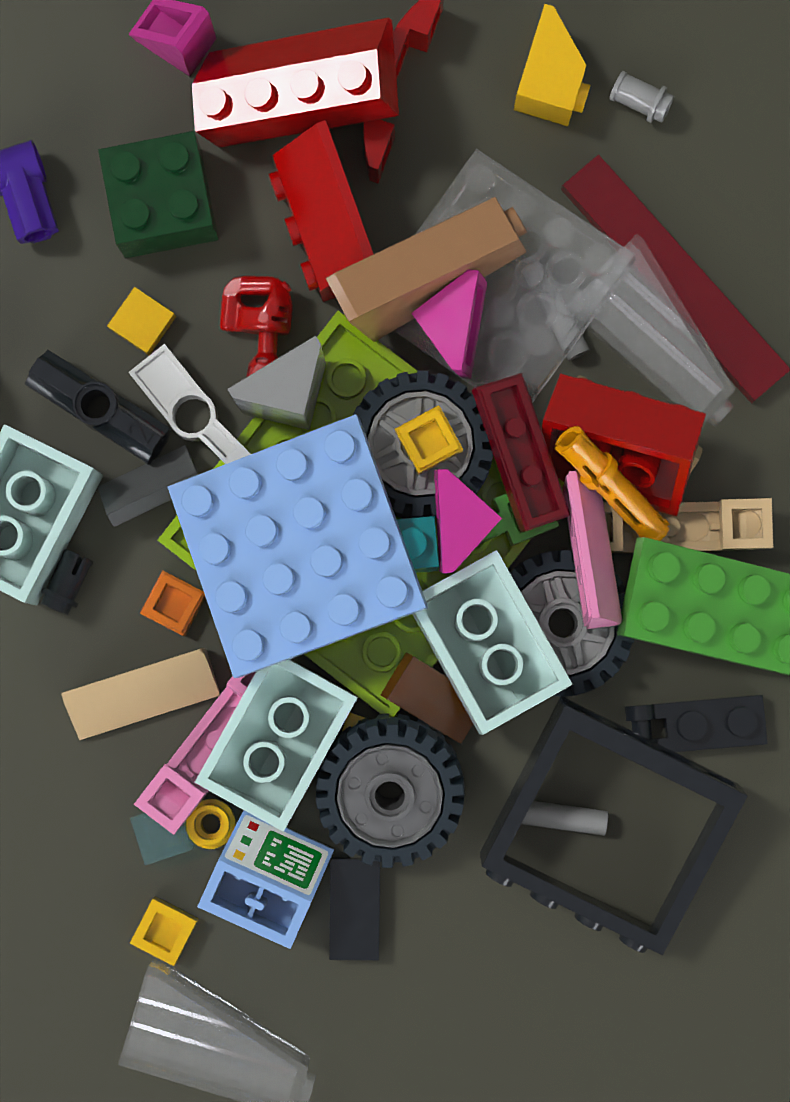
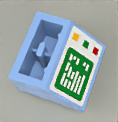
M243 810L218 859L197 907L291 949L334 852V848L287 827L283 832Z

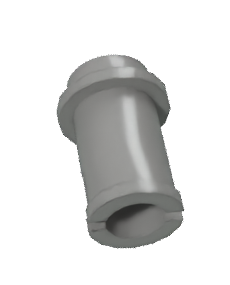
M622 71L614 84L609 99L646 115L647 122L652 123L653 120L662 123L675 96L667 93L668 87L666 86L658 89Z

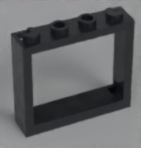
M561 696L480 851L481 865L487 869L486 875L501 885L512 887L513 883H516L530 890V896L548 908L557 909L558 905H561L575 912L574 917L580 923L593 930L601 931L604 926L620 934V941L633 950L645 953L647 949L663 955L748 795L738 783ZM570 730L716 802L712 813L651 926L506 855Z

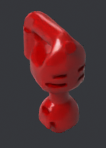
M235 277L226 284L223 290L220 329L225 332L259 334L257 354L248 364L246 377L278 359V336L288 335L291 329L293 311L290 295L291 287L286 281H281L276 277ZM242 295L269 296L266 303L261 307H249L241 302Z

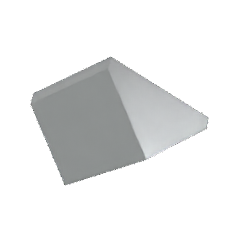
M314 336L228 388L242 414L310 430L326 365L321 343Z

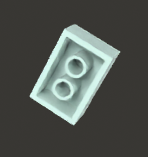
M5 424L0 431V591L24 603L37 606L43 595L41 593L42 588L46 589L103 475L94 468Z

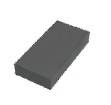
M186 445L153 460L150 465L146 463L98 486V490L106 515L115 527L172 500L167 486L199 474Z

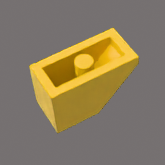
M544 4L516 94L514 111L568 126L573 111L583 112L591 85L582 82L587 65L555 7L552 5Z

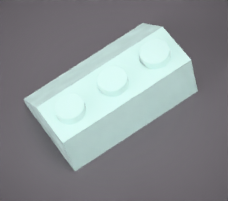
M497 550L422 591L428 608L412 615L479 734H486L573 685Z
M290 659L256 671L194 783L284 832L358 697Z

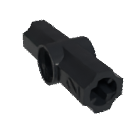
M47 349L42 356L37 358L29 370V375L25 382L27 387L148 465L158 457L166 445L172 432L170 427ZM99 396L108 397L110 400L108 412L103 417L90 418L88 415L90 402Z

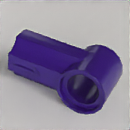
M33 140L0 150V196L4 198L14 234L20 244L41 242L59 232L44 185L47 182L46 172Z

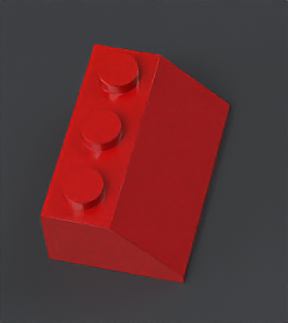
M326 120L316 123L273 154L276 171L268 174L277 201L287 199L292 216L284 218L292 244L293 246L302 244L308 261L300 263L307 287L309 291L318 289L323 302L336 298L326 280L327 277L373 255Z
M560 373L543 418L542 433L557 477L561 481H565L569 471L577 470L555 450V447H557L556 441L567 429L579 426L597 448L602 452H608L616 459L618 463L617 469L656 511L677 517L698 448L706 413L692 410L684 405H673L644 397L633 391H623L597 384L586 378H575Z

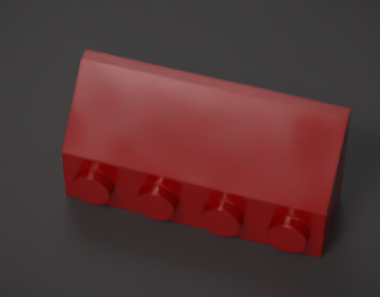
M387 17L209 52L192 83L195 132L220 148L304 133L316 123L326 120L328 128L399 116L392 20Z

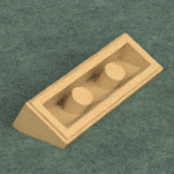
M201 648L63 692L61 696L78 738L83 740L220 696V691L207 649Z

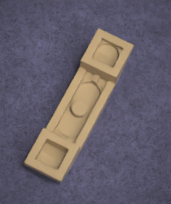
M772 498L722 499L719 502H681L677 517L659 512L670 524L668 525L669 531L661 540L662 542L702 552L773 548ZM603 502L611 553H634L636 539L640 537L615 512L608 502Z

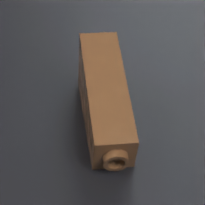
M493 197L330 275L326 280L348 321L373 342H376L415 319L411 314L414 310L468 269L478 270L483 277H486L525 254L527 250L519 237L528 232L514 207L512 206L504 211L496 197Z

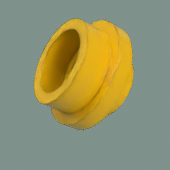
M217 799L202 800L186 820V831L189 838L197 846L205 849H216L226 844L236 826V819L232 809L226 803ZM213 814L219 818L220 828L217 832L210 833L204 829L203 819L206 815Z

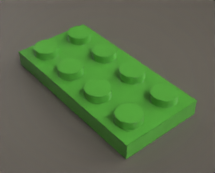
M646 537L636 539L621 611L622 623L618 626L617 630L618 636L790 676L789 573Z

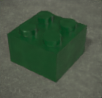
M195 131L98 149L115 242L125 259L219 240L202 151Z

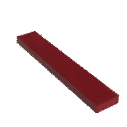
M599 154L562 185V192L751 404L790 371L787 364Z

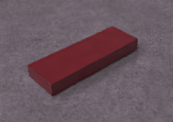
M523 374L512 375L472 389L471 391L520 533L571 516Z

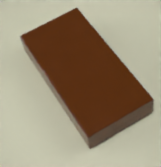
M406 652L380 695L462 744L473 722L449 679Z

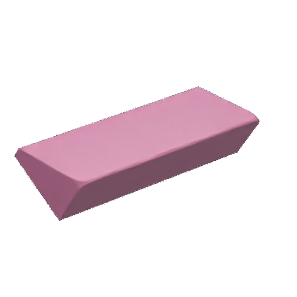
M569 471L562 489L571 515L567 517L584 627L586 626V629L617 626L622 623V615L603 498L596 490H589L580 481L578 471Z

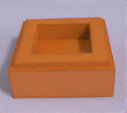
M163 570L140 614L182 636H186L206 597L204 591Z

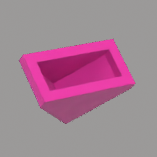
M152 0L129 33L135 41L189 77L217 39L210 13L203 6L176 0Z
M468 269L411 313L450 368L461 378L471 379L487 288V281L478 270Z
M448 469L434 470L439 571L441 573H453L502 518Z

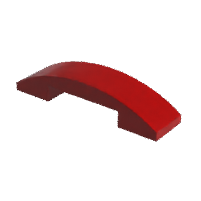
M419 0L410 8L393 30L396 79L399 76L409 47L428 52L443 11L444 0ZM382 119L364 122V146L370 181L378 184L395 141V124L383 121Z

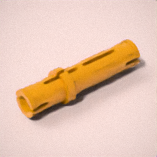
M579 426L571 427L559 436L556 441L557 447H555V450L578 471L580 481L589 490H596L640 538L646 537L661 541L667 535L669 522L652 507L645 497L617 469L618 463L611 454L602 452L597 448Z

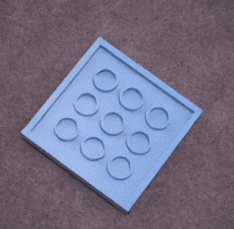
M357 414L167 486L234 678L243 677L428 608L360 417Z

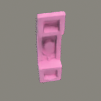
M256 672L240 678L231 677L226 684L227 687L169 762L164 764L134 803L136 807L173 835L176 834L209 792V790L194 782Z

